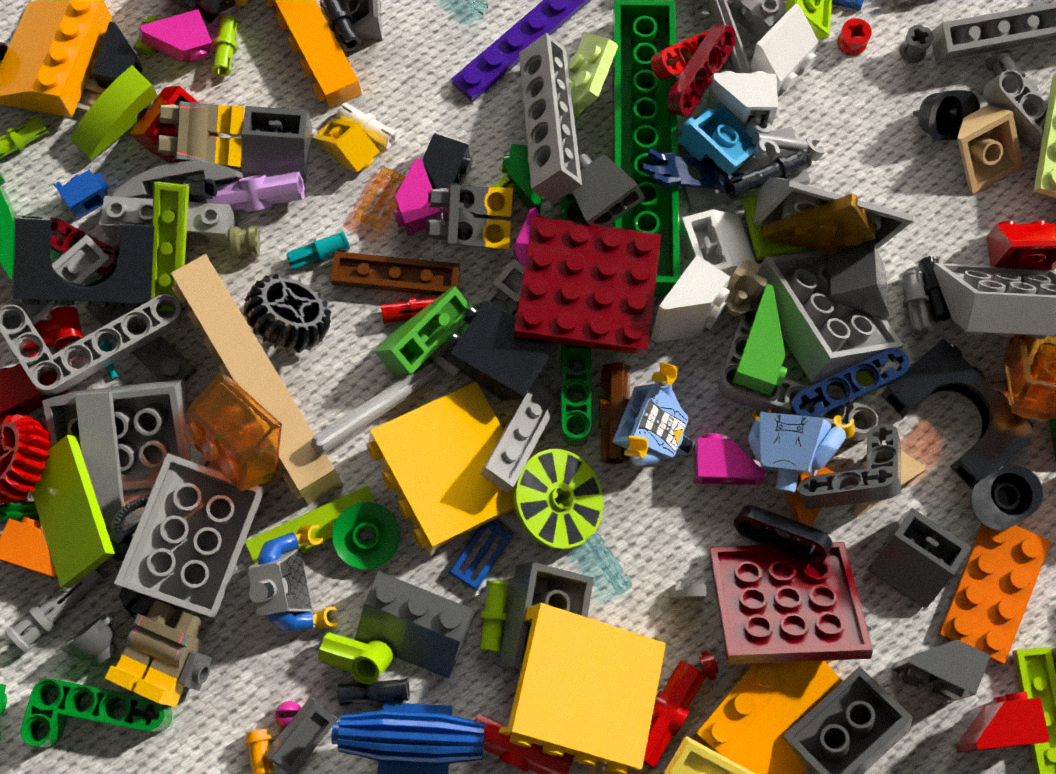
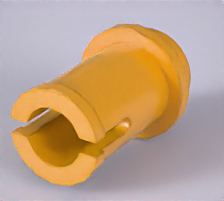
M267 729L245 733L246 740L243 741V744L248 746L251 774L275 771L272 761L264 755L270 747L268 739L272 738L271 735H267Z

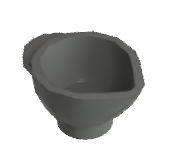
M110 612L107 615H101L78 632L61 650L81 660H90L95 667L100 665L118 650V647L113 643L114 631L110 622L116 617V614Z

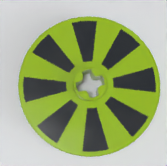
M549 449L531 456L513 488L514 507L521 525L534 540L546 547L562 550L579 546L592 537L600 524L603 514V494L600 483L591 467L572 452L562 449ZM558 494H561L563 498L560 504H557L555 501Z

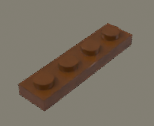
M334 251L330 282L331 285L441 296L453 286H456L458 289L460 263Z

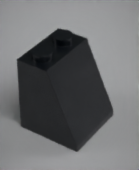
M485 300L476 306L471 304L461 318L464 321L458 332L454 330L448 336L443 345L447 349L441 357L504 402L525 397L559 343L514 337L516 317Z

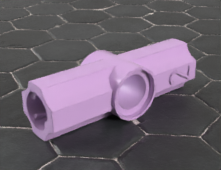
M299 172L266 177L265 174L239 179L238 182L217 185V195L213 199H206L207 203L228 204L233 211L245 209L247 212L272 207L273 204L302 200L305 198V187Z

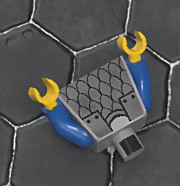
M303 525L298 529L296 535L292 532L267 541L262 546L257 562L248 567L250 581L249 597L254 602L257 616L269 617V621L281 631L289 632L312 629L313 625L318 629H327L339 624V622L330 623L327 620V612L336 611L335 607L330 606L317 610L314 615L311 613L313 610L301 550L298 544L319 545L323 538L311 539L310 535L314 528H319V525Z

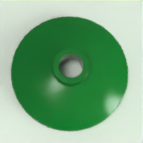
M360 502L349 506L338 516L332 531V541L336 553L346 564L357 569H374L384 565L393 557L399 545L400 530L396 518L387 508L373 502ZM365 528L370 529L373 537L369 541L362 540L360 538L361 530Z

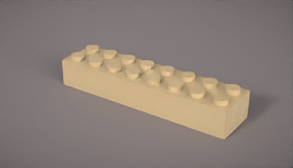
M204 254L172 272L171 274L177 283L172 286V289L185 307L189 318L202 336V340L209 352L218 363L220 371L232 387L236 398L249 416L256 432L267 446L266 449L282 473L286 470L288 471L282 476L292 493H294L298 500L304 497L310 505L342 486L343 483L326 453L317 454L311 447L310 442L313 436H315L207 255Z

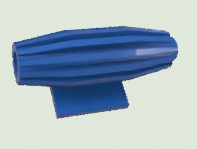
M383 702V710L342 715L339 722L333 723L331 743L338 744V752L378 761L377 774H448L449 764L483 760L485 723L452 716L453 706Z

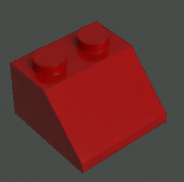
M181 86L164 87L129 134L148 151L169 163L182 161L173 160V156L157 152L158 135L175 137V125L159 123V107L161 105H177L180 101L199 103ZM210 134V136L218 137L219 134Z
M1039 220L1029 224H1016L1014 221H1003L996 224L987 235L990 266L1053 270L1056 268V223L1047 224L1046 221Z
M1027 692L1006 694L993 698L994 704L984 706L957 743L956 749L957 753L1050 742L1041 698L1028 699Z

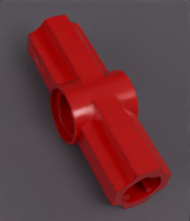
M682 660L671 674L664 690L659 691L655 699L644 756V763L652 768L658 763L671 737H675L690 712V704L707 677L699 669Z
M477 714L474 721L485 723V751L498 756L499 760L516 766L525 772L530 770L537 774H568L575 756L564 752L563 757L550 755L542 752V745L532 743L531 747L512 744L509 742L511 736L499 733L500 727L508 726L484 715Z

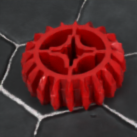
M9 414L5 419H0L1 504H17L20 499L25 500L28 492L35 490L37 481H41L43 470L47 469L45 464L46 460L50 458L48 454V449L51 447V442L48 441L50 433L46 431L45 425L26 415Z

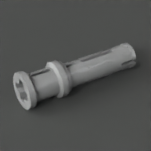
M95 568L71 588L62 587L60 591L41 607L38 605L32 607L29 610L30 614L14 628L9 627L6 629L7 635L22 651L27 653L31 649L30 645L46 631L50 633L54 629V622L105 578Z

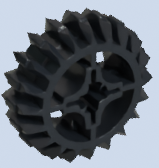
M275 273L272 278L265 275L262 280H257L252 285L245 298L243 315L247 317L248 325L254 328V335H261L263 337V343L269 341L274 344L275 349L281 346L287 353L291 349L301 353L304 349L310 351L322 342L329 330L331 311L327 308L328 302L320 299L321 292H314L311 289L312 284L306 286L301 283L300 278L295 281L288 274L282 278Z

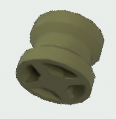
M256 225L249 226L247 229H240L239 227L230 228L229 241L233 258H241L243 254H250L252 257L260 256V234Z

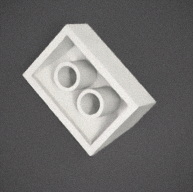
M696 255L659 305L651 339L657 343L701 336L706 328L712 330L722 315L720 313L726 304L724 301L730 293V290L727 289L730 276Z

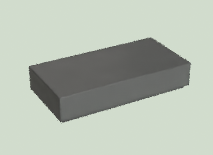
M310 697L264 755L288 774H295L338 719Z

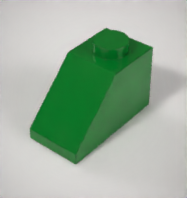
M511 143L510 155L504 154L502 173H507V177L510 179L508 184H514L516 188L515 194L529 210L536 207L540 215L543 197L538 196L530 186L528 145Z

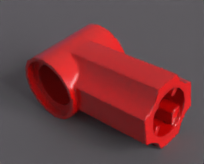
M63 306L52 309L48 316L43 317L34 325L47 347L52 345L66 347L67 343L83 338L78 310L75 307ZM29 344L24 347L22 353L40 349V346Z

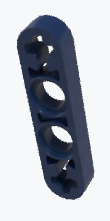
M888 349L800 391L795 395L790 404L791 415L821 418L899 380L909 368L910 361L908 356L899 349ZM889 360L891 362L897 361L900 364L896 370L889 368L882 374L879 372V369L883 368ZM859 371L868 372L873 379L872 385L867 387L859 385L855 378L856 373ZM829 385H838L843 389L844 398L838 401L831 399L827 395V387ZM819 396L821 402L813 406L810 410L811 413L807 410L801 411L799 409L802 400L807 404L815 401Z

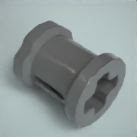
M922 25L910 27L905 41L900 46L899 52L901 57L910 63L922 61L926 56V49L930 47L934 38L932 31Z
M1009 49L997 53L986 63L987 69L992 70L996 77L1005 72L1004 66L1006 70L1017 71L1024 78L1026 76L1023 70L1017 68L1011 58L1013 54Z

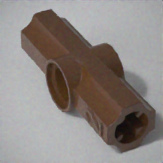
M611 362L610 364L603 365L601 372L602 398L599 399V428H601L600 462L623 464L629 463V456L624 455L627 449L612 441L630 399V365Z

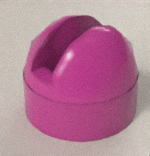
M294 701L281 703L275 712L277 724L285 729L293 718H280V713L297 711L298 713L302 707Z

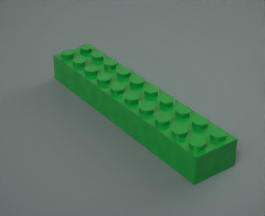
M614 0L612 40L618 45V48L613 58V162L637 183L645 199L615 220L613 227L661 234L654 296L666 297L680 278L678 186H671L669 188L660 186L652 176L643 170L642 164L657 166L648 158L649 148L661 154L675 153V156H678L677 116L670 114L667 108V96L677 78L675 76L668 80H660L655 76L651 68V58L654 54L676 44L675 0Z

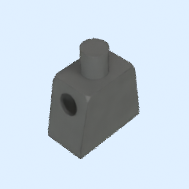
M587 154L579 155L582 186L572 192L589 225L609 226L645 199L637 183L606 155H601L594 161Z

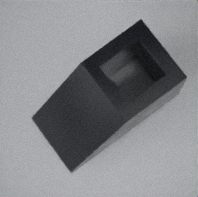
M109 22L106 32L102 34L100 39L101 48L98 57L93 60L91 66L93 77L99 87L107 89L131 65L141 74L143 71L137 55L117 24Z
M436 133L433 134L423 157V165L432 189H440L449 185L462 186L459 184L462 175L467 176L473 163V158L470 157L469 144Z

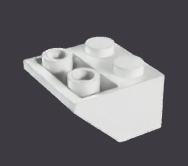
M731 71L714 73L706 107L708 106L711 109L722 102L745 125H747L751 118H755L759 127L765 120H768L772 126L778 109L776 74H766L762 71L753 73H734Z
M712 209L682 218L679 236L689 264L698 255L731 277L737 266L741 267L745 259L756 263L738 214Z

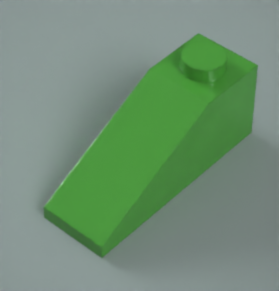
M766 284L732 382L770 395L775 385L782 386L787 368L782 366L785 350L773 285Z
M453 286L395 330L374 352L394 376L411 375L464 322L461 318L470 304L457 287Z

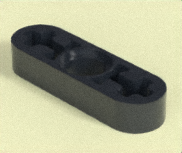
M753 505L742 507L734 520V527L742 536L812 563L823 562L833 545L831 538L822 530ZM775 529L786 532L790 538L780 536Z

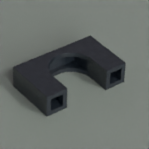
M14 215L13 299H19V303L38 305L40 300H54L55 305L74 306L75 301H88V305L92 307H108L109 302H120L122 307L137 308L142 303L151 300L154 226L151 223L117 221L115 259L110 270L96 281L75 283L61 277L52 267L50 259L51 219L44 216Z
M944 338L911 365L902 378L889 384L881 394L902 418L906 417L932 394L943 391L961 394L976 406L982 420L980 437L966 453L950 466L972 490L980 480L999 470L1038 435L1033 429L1032 422L1026 416L1019 414L1010 405L1008 398L1002 392L995 390L986 381L985 375L978 368L972 367L963 358L959 348L954 344L948 343Z

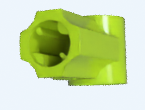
M328 632L324 636L319 648L318 660H321L323 664L351 672L353 677L363 684H373L392 663L393 652L381 640H373L366 644Z

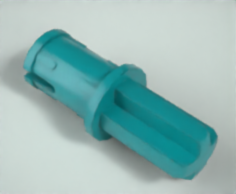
M342 230L318 241L315 238L313 243L292 250L286 256L290 267L295 270L319 260L325 262L324 258L334 255V251L342 252L349 250L350 246Z

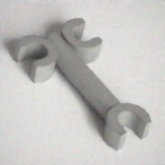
M751 118L745 126L746 133L752 138L753 144L756 145L753 149L756 159H760L764 153H767L769 160L773 162L780 154V149L795 152L805 149L807 150L806 154H810L812 161H818L825 153L823 149L816 148V145L820 142V138L811 135L806 140L771 135L769 134L772 130L771 123L765 120L759 127L755 118Z

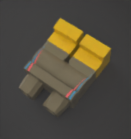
M183 101L178 102L177 105H161L159 107V123L175 125V137L158 135L157 152L173 156V160L203 161L239 168L241 166L242 139L210 136V134L241 136L244 106H223Z
M155 600L147 616L137 614L134 621L136 625L129 633L127 646L117 666H110L104 679L159 704L176 707L185 687L178 684L188 656L192 650L196 652L198 650L201 651L205 642L197 638L204 619L182 611L174 628L169 625L177 608Z

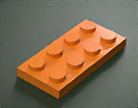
M981 524L937 635L949 641L960 640L991 655L990 660L1000 665L1005 664L1051 541L1017 525L1004 530H993Z

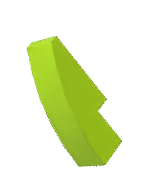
M131 65L89 108L71 135V141L92 161L138 122L135 116L158 97L154 87Z

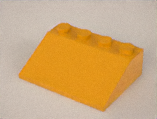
M36 0L28 3L0 64V105L73 117L90 77L92 62L98 57L101 48V36L106 32L109 22H113L104 0Z
M825 661L752 663L692 736L703 746L755 774H802L806 768L785 741L783 735L842 683L843 680Z

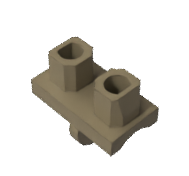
M745 259L741 267L737 266L731 275L727 285L730 293L724 301L726 303L724 308L728 314L736 317L746 315L765 288L767 279L760 276L763 268L760 264Z

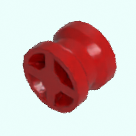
M859 18L847 20L837 40L839 49L849 56H856L864 52L872 35L870 25L865 20Z

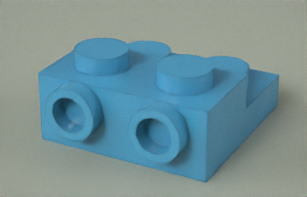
M722 102L711 109L708 106L705 107L695 119L689 118L679 129L682 135L678 141L686 148L689 154L699 161L709 156L728 175L754 156L753 149L756 146L753 144L752 138L746 133V125Z

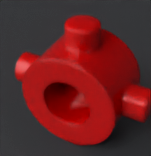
M707 650L701 651L702 656L698 657L702 672L707 677L709 676L710 680L716 679L715 674L719 673L717 662L712 653L708 654Z

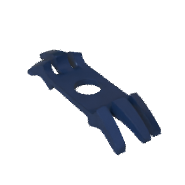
M652 148L648 149V158L657 166L642 164L643 170L664 188L684 186L716 189L719 193H726L724 190L725 180L744 174L731 173L728 175L726 172L721 171L723 169L719 168L713 159L699 161L692 157L675 156V153L661 154ZM689 165L699 169L701 173L700 180L690 176L688 173Z

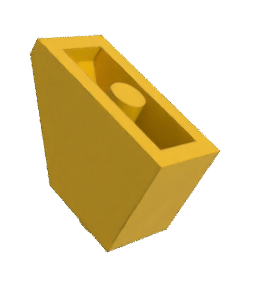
M332 118L311 137L346 169L355 172L368 168L373 163V158L380 152L358 123Z

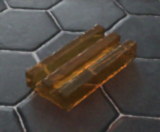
M383 166L356 211L354 220L363 222L365 225L372 226L377 231L382 232L393 214V209L397 207L395 195L406 176ZM386 177H391L370 216L365 215ZM399 181L400 184L396 189L394 195L392 196L391 200L389 201L384 212L382 213L380 219L376 220L378 214L383 208L392 190Z

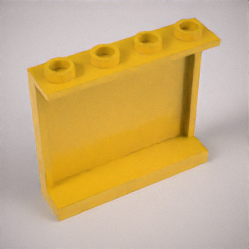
M477 382L371 429L369 443L366 444L373 461L379 460L384 469L381 474L389 490L394 489L400 499L397 501L400 513L404 519L410 518L415 527L412 533L416 543L421 549L425 547L429 556L435 553L437 547L515 509L513 488L506 493L479 474L504 429Z
M543 603L527 607L524 621L532 624L508 727H500L499 733L511 736L509 742L515 745L531 747V744L535 743L542 745V752L550 755L563 757L564 752L576 755L575 762L590 766H596V762L607 764L606 770L612 773L628 774V770L642 769L666 643Z

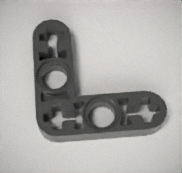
M881 424L873 427L868 432L866 469L816 475L802 480L798 485L802 504L807 508L817 509L886 500L896 496L901 490V442L897 428L890 424ZM886 440V445H881L882 441ZM891 459L888 462L877 463L880 460ZM857 485L852 489L841 490L846 486Z

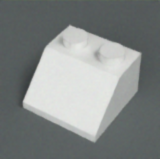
M796 3L756 44L750 65L752 73L762 71L766 74H776L777 94L783 88L786 91L790 89L798 78L796 74L801 69L805 71L809 69L817 57L814 53L818 40L801 7Z

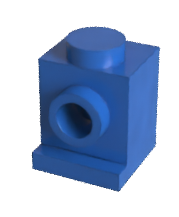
M90 169L83 174L75 175L63 186L60 182L54 184L78 220L101 207L104 196H107L105 191L109 189L101 174L98 172L93 175Z

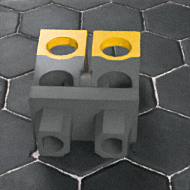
M449 185L444 188L429 190L428 207L443 208V220H427L426 237L441 240V244L509 250L511 221L480 219L478 216L502 219L511 217L513 188Z

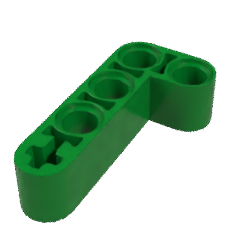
M43 679L31 691L20 734L22 740L30 746L50 748L60 741L68 716L159 733L170 726L173 713L168 705L159 704L146 697L55 679ZM56 687L58 698L53 704L49 705L47 694L52 688ZM90 694L92 704L87 711L83 712L80 708V701L85 695ZM123 700L126 704V711L120 718L116 719L113 713L114 706ZM139 709L159 713L158 720L139 717ZM46 722L48 733L44 739L39 740L37 729L42 723Z

